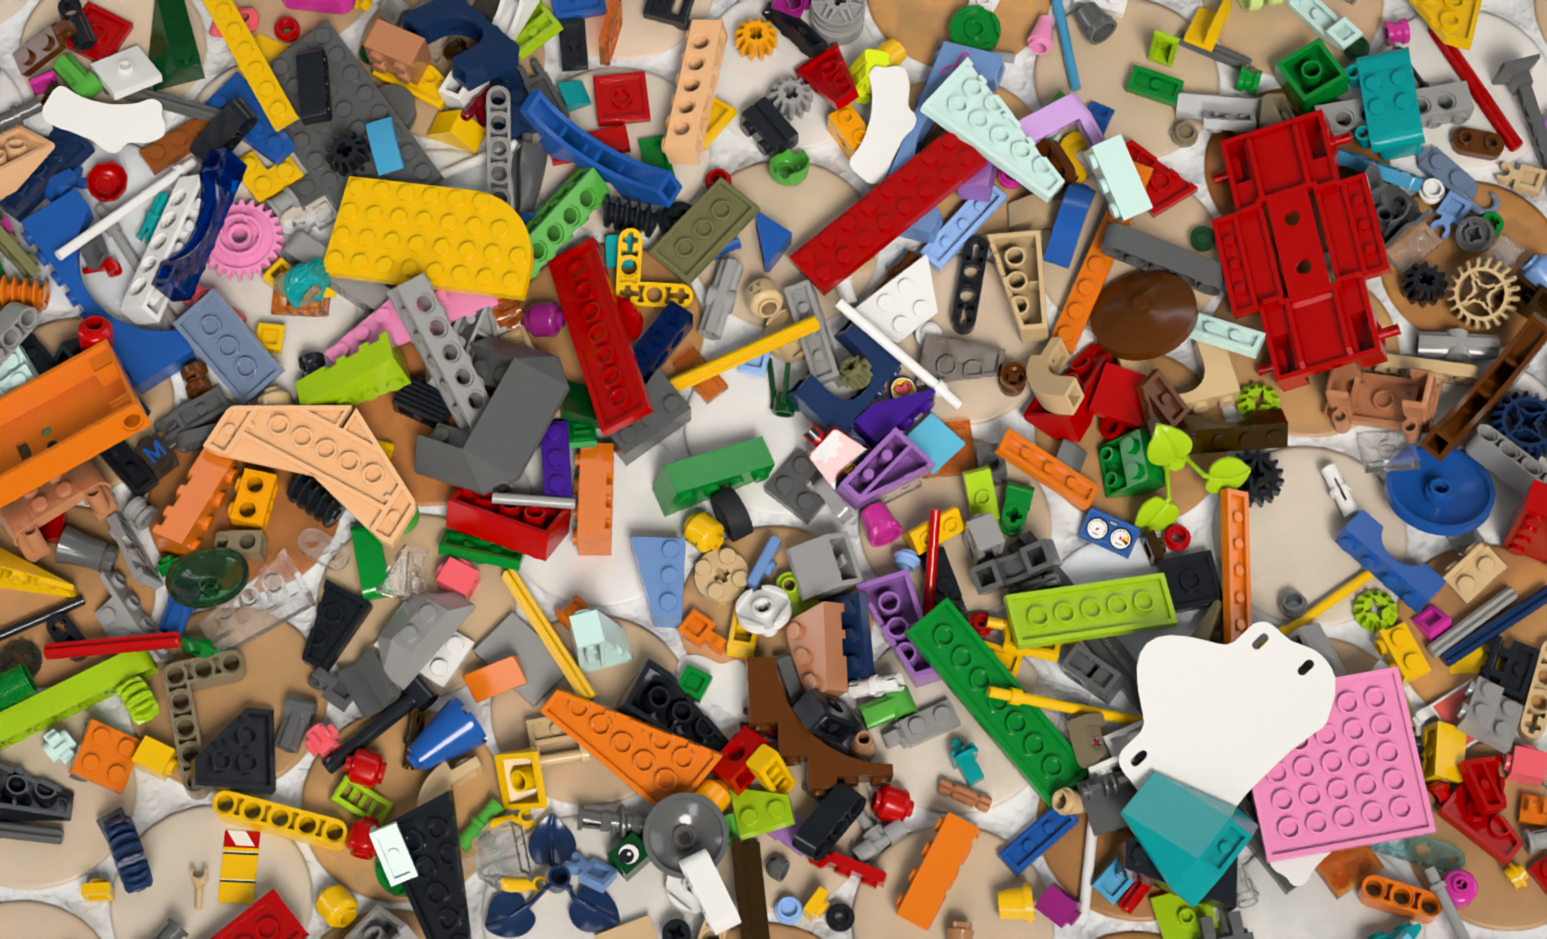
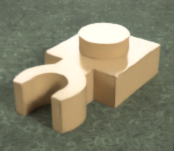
M1502 163L1501 171L1507 172L1508 175L1502 176L1498 174L1497 183L1500 185L1512 183L1513 191L1539 197L1547 177V170L1521 164L1519 170H1517L1509 163Z

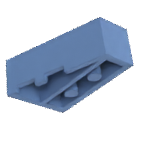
M630 536L632 554L634 555L654 627L679 628L682 624L686 539Z

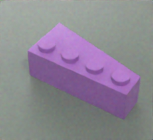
M908 568L856 584L857 593L867 592L870 616L915 687L918 688L942 680L904 635L908 629L923 618Z

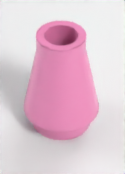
M1041 15L1038 17L1037 23L1027 40L1029 50L1034 54L1045 55L1053 47V19L1050 16Z

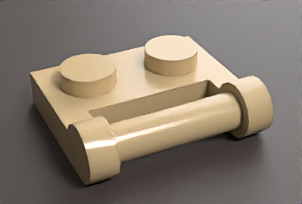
M547 717L526 720L530 747L537 746L541 770L545 766L577 760H582V762L590 761L589 752L580 744L579 749L541 756L539 750L541 748L574 743L576 741Z

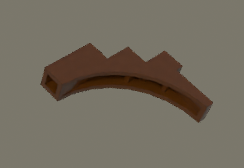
M1536 312L1528 318L1519 332L1481 378L1432 427L1420 444L1423 449L1442 462L1466 441L1478 423L1486 418L1504 394L1517 384L1529 368L1530 363L1547 342V321Z
M747 657L748 727L755 730L758 734L771 733V730H776L777 752L786 766L801 765V762H806L807 795H814L816 799H825L837 783H845L849 787L858 786V783H870V786L879 787L887 784V782H891L893 778V764L871 763L849 757L830 748L805 729L784 696L778 679L775 657Z

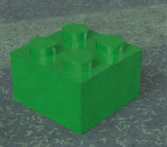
M1320 38L1275 63L1276 81L1302 115L1311 113L1314 106L1327 104L1348 92V74Z

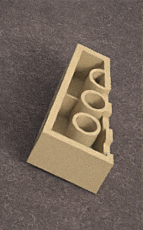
M1041 231L987 234L988 247L1022 343L1049 341Z

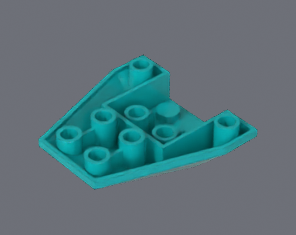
M1156 772L1151 774L1120 813L1169 888L1192 908L1202 900L1222 877L1258 828V825L1237 807Z

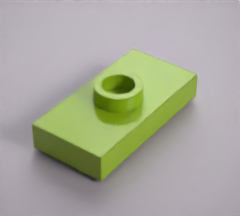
M984 466L962 472L970 517L979 513L986 515L992 512L995 520L1000 519L990 467Z

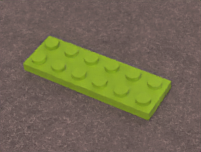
M1164 572L1005 595L1003 599L1016 650L1176 627L1178 624Z

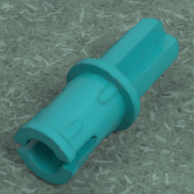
M159 192L149 212H145L146 218L135 236L138 240L143 241L145 239L144 243L149 244L168 203L169 194Z

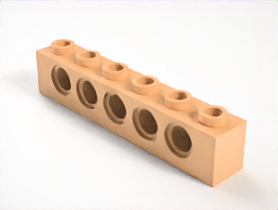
M692 19L690 30L686 32L687 45L686 50L681 53V72H678L676 75L677 90L676 94H673L671 98L672 112L671 115L667 116L666 137L662 138L661 143L662 152L666 154L669 164H700L728 38L723 20Z

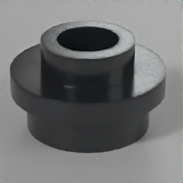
M834 904L826 913V923L835 932H845L854 923V912L846 904ZM842 914L846 920L843 923H838L835 920V916Z

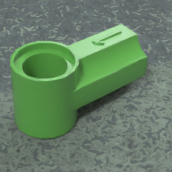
M70 53L58 57L52 66L55 73L66 83L69 90L81 97L91 100L104 90L98 78L91 71L87 72Z
M902 685L905 687L903 691L887 692L884 697L858 706L859 715L863 719L862 723L866 730L893 720L898 722L918 713L907 685Z

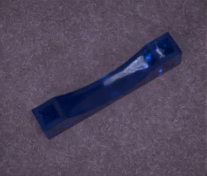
M228 148L208 150L199 171L201 201L195 227L183 247L170 258L160 262L151 283L152 286L172 302L191 300L196 293V287L202 273L206 269L209 256L215 247L220 230L224 226L225 218L230 206L234 202L238 187L243 181L247 165Z

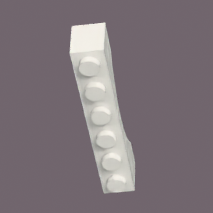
M500 0L492 24L498 26L505 35L515 41L540 0ZM451 70L438 92L447 107L464 111L470 104L471 99L477 96L490 81L471 91H467L452 78Z

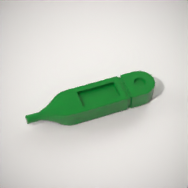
M193 634L181 637V649L185 654L208 658L220 652L219 649L213 646L209 638Z

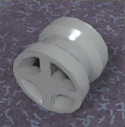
M137 496L128 503L122 516L128 521L132 520L134 527L142 531L154 521L158 510L153 506H148L143 497Z

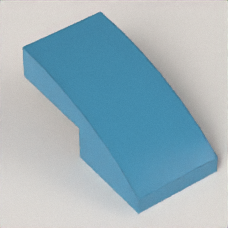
M392 116L365 124L378 175L381 176L406 168L398 145L399 138Z

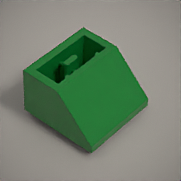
M1139 428L1097 447L1106 498L1149 494L1165 487V476L1162 466L1152 464L1147 457V447L1150 439L1146 430Z

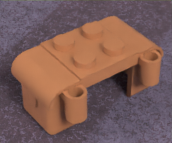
M1358 362L1330 370L1325 389L1327 402L1324 415L1328 419L1333 420L1335 430L1340 434L1349 432L1353 424L1401 431L1405 441L1414 444L1420 440L1421 434H1427L1432 429L1443 381H1439V384H1437L1432 370L1410 368L1412 379L1363 372V375H1361Z
M92 459L3 506L0 509V525L25 559L30 563H35L51 553L39 527L82 501L86 505L89 504L99 523L114 512H118L119 506L109 488L112 489L113 487Z

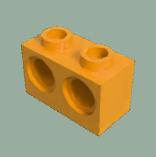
M248 468L244 469L243 476H239L236 481L235 502L231 501L228 508V517L233 528L262 530L266 534L280 486L276 474ZM254 485L263 486L257 492L250 491V488ZM246 510L255 511L251 517L242 516Z

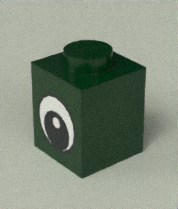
M634 832L607 854L608 862L618 869V873L627 882L650 862L643 845V836L641 835L638 838Z

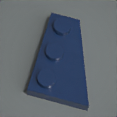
M867 592L821 599V602L844 603L841 621L842 630H845L846 639H842L843 656L847 658V679L875 675Z

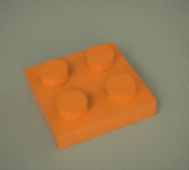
M91 719L88 721L68 772L112 792L122 794L134 766L131 759L142 741Z

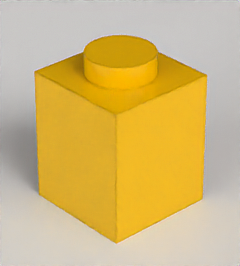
M146 735L131 759L135 768L164 782L169 775H174L179 766L175 749Z

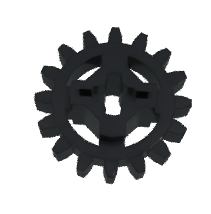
M1257 449L1255 454L1245 450L1243 457L1241 454L1236 453V458L1241 459L1245 464L1250 463L1248 466L1251 467L1248 478L1236 490L1248 492L1249 508L1252 507L1253 502H1257L1260 508L1263 507L1264 500L1271 504L1274 496H1279L1281 492L1279 487H1282L1284 479L1280 478L1283 474V469H1276L1279 462L1278 459L1270 461V453L1267 452L1262 456L1260 455V449ZM1253 471H1255V474H1254L1255 480H1256L1255 485H1253V481H1254V480H1252V473H1253ZM1261 489L1266 490L1264 492L1258 493Z

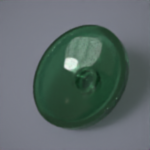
M223 547L203 548L190 552L178 559L167 572L165 586L171 599L182 606L194 609L213 608L229 602L245 588L250 577L249 566L246 559L232 549Z

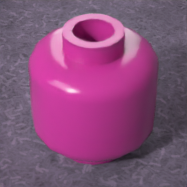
M1462 869L1451 870L1442 878V881L1445 880L1447 884L1445 888L1456 910L1469 906L1476 897L1478 891L1477 881L1468 871Z

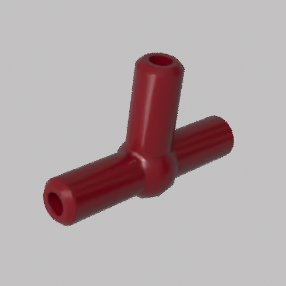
M487 84L477 96L471 99L470 104L461 113V118L464 121H469L476 114L478 124L482 127L486 126V110L484 106L487 92L493 87L492 85Z

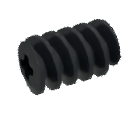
M608 194L603 207V225L605 228H609L613 223L614 230L619 231L624 224V230L634 227L640 234L644 230L645 237L650 238L658 224L660 206L653 213L651 204H648L646 209L642 210L641 202L638 201L636 206L632 208L631 199H628L624 205H621V198L618 196L614 203H611L610 194Z
M299 474L287 489L286 495L291 503H296L299 509H305L307 515H314L316 521H322L325 528L334 526L342 517L346 508L343 505L341 506L340 502L335 498L332 499V495L328 491L323 493L324 487L321 484L315 487L316 479L313 476L307 481V475Z

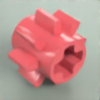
M322 722L318 723L306 733V737L309 739L305 742L306 748L314 757L320 753L325 758L340 746L337 742L340 738L339 732L332 723L327 727Z

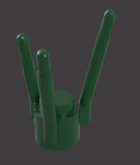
M769 358L767 369L771 396L770 409L773 410V414L776 416L793 417L795 412L800 411L785 397L789 388L790 362L785 363L782 391L778 392V396H776L772 359Z

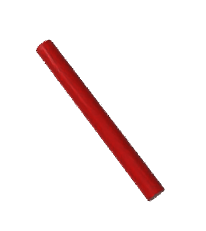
M930 509L923 617L934 608L940 509Z

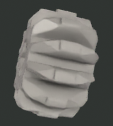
M790 75L788 81L780 77L778 85L773 84L771 86L768 100L783 117L787 115L789 120L792 121L794 115L802 119L804 112L810 111L813 95L810 93L811 87L809 84L803 85L802 77L797 81H793V77Z

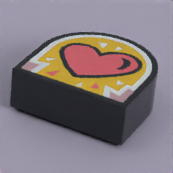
M897 377L891 382L889 390L891 399L918 393L915 382L909 377Z

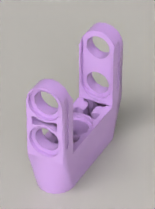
M1075 92L1018 120L1021 124V130L1027 137L1030 136L1036 144L1074 124L1079 129L1088 148L1106 141L1091 112Z

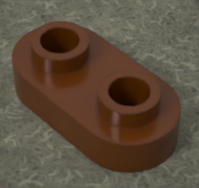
M1466 127L1457 129L1450 141L1451 148L1455 153L1488 161L1498 159L1504 150V141L1498 134ZM1461 137H1467L1469 141L1466 142ZM1487 142H1492L1495 146L1492 147Z
M1041 140L1036 145L1037 150L1042 157H1047L1065 180L1063 186H1069L1074 181L1076 175L1074 165L1056 140Z

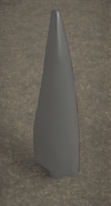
M531 133L522 134L521 143L514 149L511 175L514 189V210L518 215L534 211L547 164L548 153L543 147L532 143L533 135Z

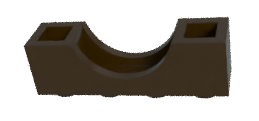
M1282 408L1255 410L1249 418L1236 422L1214 421L1201 414L1186 415L1175 426V428L1185 432L1191 438L1192 449L1189 454L1288 447V421Z

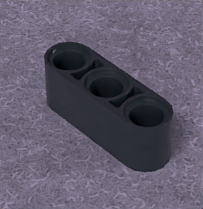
M321 48L296 53L299 108L303 124L306 126L332 121L329 66L325 50Z
M236 98L221 110L192 143L190 152L206 171L214 170L257 124L258 118L241 98Z
M845 783L837 784L796 832L792 839V846L814 862H819L862 813L866 806V798Z

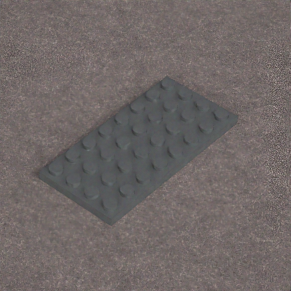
M328 20L269 63L300 118L283 128V130L295 144L296 150L294 154L337 214L348 178L351 175L348 172L343 177L338 172H333L330 169V164L325 160V156L329 154L325 146L333 145L331 137L339 139L340 131L344 132L347 136L351 131L355 132L357 136H363L366 140V145L370 147L365 124L392 116L399 138L398 145L406 168L379 176L371 151L367 154L370 162L362 164L365 167V171L357 169L355 177L433 186L444 180V177ZM323 48L326 52L329 66L332 121L305 126L302 122L299 108L296 53Z

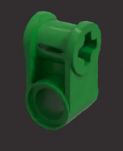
M1008 481L999 528L1004 535L1016 537L1022 533L1035 487ZM1010 518L1015 519V523L1010 522Z

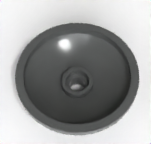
M677 793L662 799L649 812L643 827V845L650 861L664 874L678 879H686L679 865V860L705 848L716 867L725 855L728 846L729 831L721 810L706 797L695 793ZM681 832H686L689 836L688 841L685 843L679 840Z

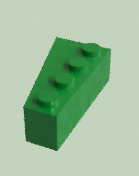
M761 436L664 464L652 490L664 517L707 501L711 495L727 487H732L735 490L753 482H762L769 477L775 463Z

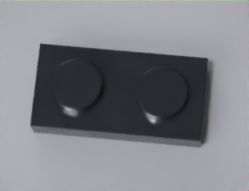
M585 19L559 20L563 27V30L560 31L562 72L589 70Z

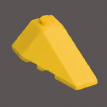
M0 547L1 588L65 598L78 596V592L73 584Z

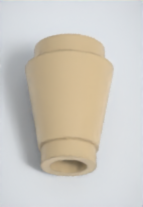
M1064 787L1054 793L1052 806L1060 815L1086 813L1079 792Z

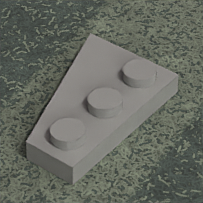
M114 512L106 518L110 526L108 529L109 533L118 543L134 580L138 581L143 587L147 586L156 591L164 585L162 579L156 572L155 567L128 521L120 514Z

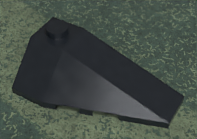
M647 659L625 688L614 710L720 752L728 744V739L712 720L700 711L694 703L695 700L690 694L687 695L677 683L678 680L671 672L652 660Z
M0 763V821L71 820L74 793L44 779L37 780L24 774L25 770L18 767L13 769Z

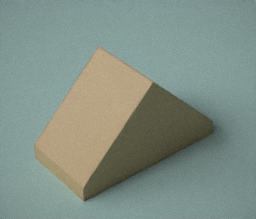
M1034 193L1008 203L1009 230H1053L1061 203L1053 199L1046 203Z

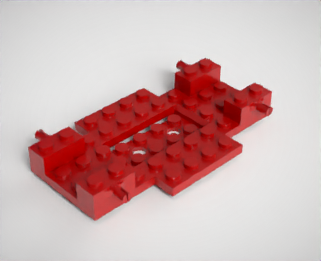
M1322 109L1220 141L1226 170L1212 174L1215 185L1229 180L1236 208L1235 213L1211 220L1233 317L1239 319L1260 312L1271 361L1257 365V371L1259 376L1274 372L1276 382L1284 392L1309 385L1308 376L1358 362L1360 367L1364 369L1387 362L1386 338L1401 335L1398 323L1385 328L1381 327L1377 313L1371 305L1365 281L1392 273L1368 176L1364 172L1340 179L1338 169L1341 167L1337 155L1338 146L1353 142L1352 135L1348 131L1335 136L1331 131L1329 120ZM1310 191L1315 193L1336 283L1334 284L1330 282L1324 250L1322 249L1318 226L1313 212V204L1309 195ZM1265 205H1267L1270 221L1275 237V242L1279 254V259L1284 275V280L1289 296L1287 298L1285 296L1282 279L1277 263V258L1273 246V241L1268 225V220L1264 208ZM1290 213H1298L1300 215V220L1296 225L1290 226L1286 224V217ZM1302 261H1309L1312 266L1311 270L1306 274H1300L1297 271V267Z

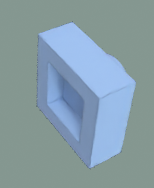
M771 352L739 365V373L765 378Z

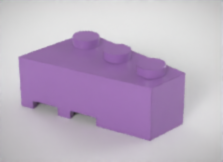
M895 427L840 483L835 492L854 510H857L930 473L936 464Z

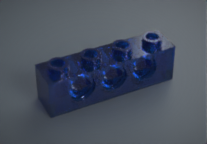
M673 300L668 303L633 347L645 385L658 368L661 369L693 328V314Z

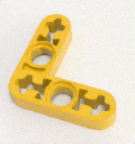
M633 228L623 230L618 239L616 296L624 297L620 293L625 292L626 287H631V292L640 293L639 287H644L642 293L644 302H638L639 296L630 297V301L637 307L678 310L690 307L694 298L689 286L675 283L641 282L642 235ZM629 234H633L634 239L638 240V243L633 244V253L638 252V257L634 255L622 256V252L628 253V245L626 242H623V239H628ZM627 260H632L637 265V270L631 275L625 274L621 268L622 264ZM657 288L661 290L662 299L659 302L653 303L647 299V292L650 289ZM665 289H671V295H677L679 290H684L685 295H689V299H684V303L680 304L678 299L670 298V304H665L667 298Z

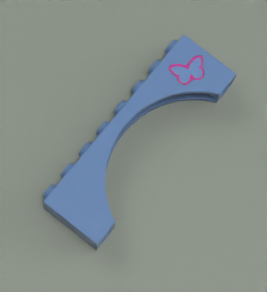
M943 42L941 49L935 53L932 71H928L926 74L923 93H919L916 99V110L914 112L917 119L916 124L902 140L897 150V156L892 160L888 170V177L921 152L928 134L936 124V122L920 111L925 101L967 57L972 61V67L978 75L982 74L986 79V85L989 89L997 91L1006 70L1003 55L952 42ZM934 207L903 232L900 237L926 244H934L938 232L943 225L940 210Z

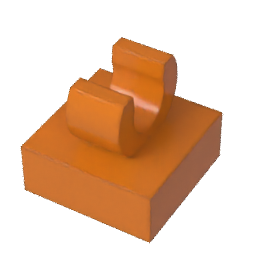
M1522 794L1520 796L1517 823L1544 829L1547 826V798Z

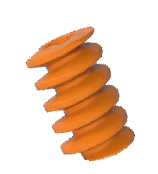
M3 274L0 280V304L3 308L9 302L15 301L34 307L38 313L46 310L50 300V281L46 280L43 287H40L39 279H35L32 286H30L27 277H24L22 284H19L18 276H13L10 283L8 282L7 274Z

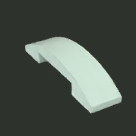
M1284 0L1292 12L1309 29L1329 44L1341 50L1346 49L1363 36V32L1346 17L1340 19L1321 0Z

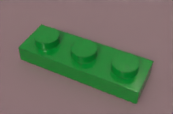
M445 530L438 550V554L448 557L462 558L478 564H489L507 570L513 569L518 571L525 557L523 553L509 550L492 542Z

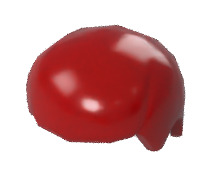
M114 161L98 163L88 173L86 186L91 196L100 202H112L120 199L127 190L128 177L124 168Z

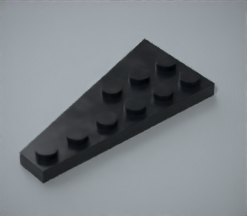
M450 790L387 823L390 824L397 821L418 871V876L401 883L426 939H472L453 790Z

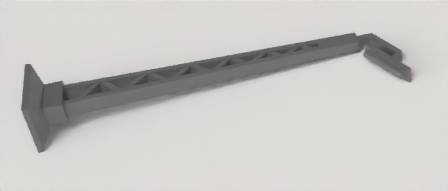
M1540 54L1502 63L1491 83L1493 85H1509L1512 96H1516L1544 170H1547V129L1532 88L1533 79L1530 74L1540 59Z

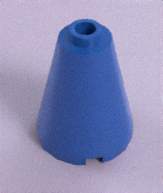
M452 697L407 748L409 755L406 758L415 770L420 768L426 771L478 748L487 742L484 739L486 734L471 712L467 713L461 710L464 704L458 698Z

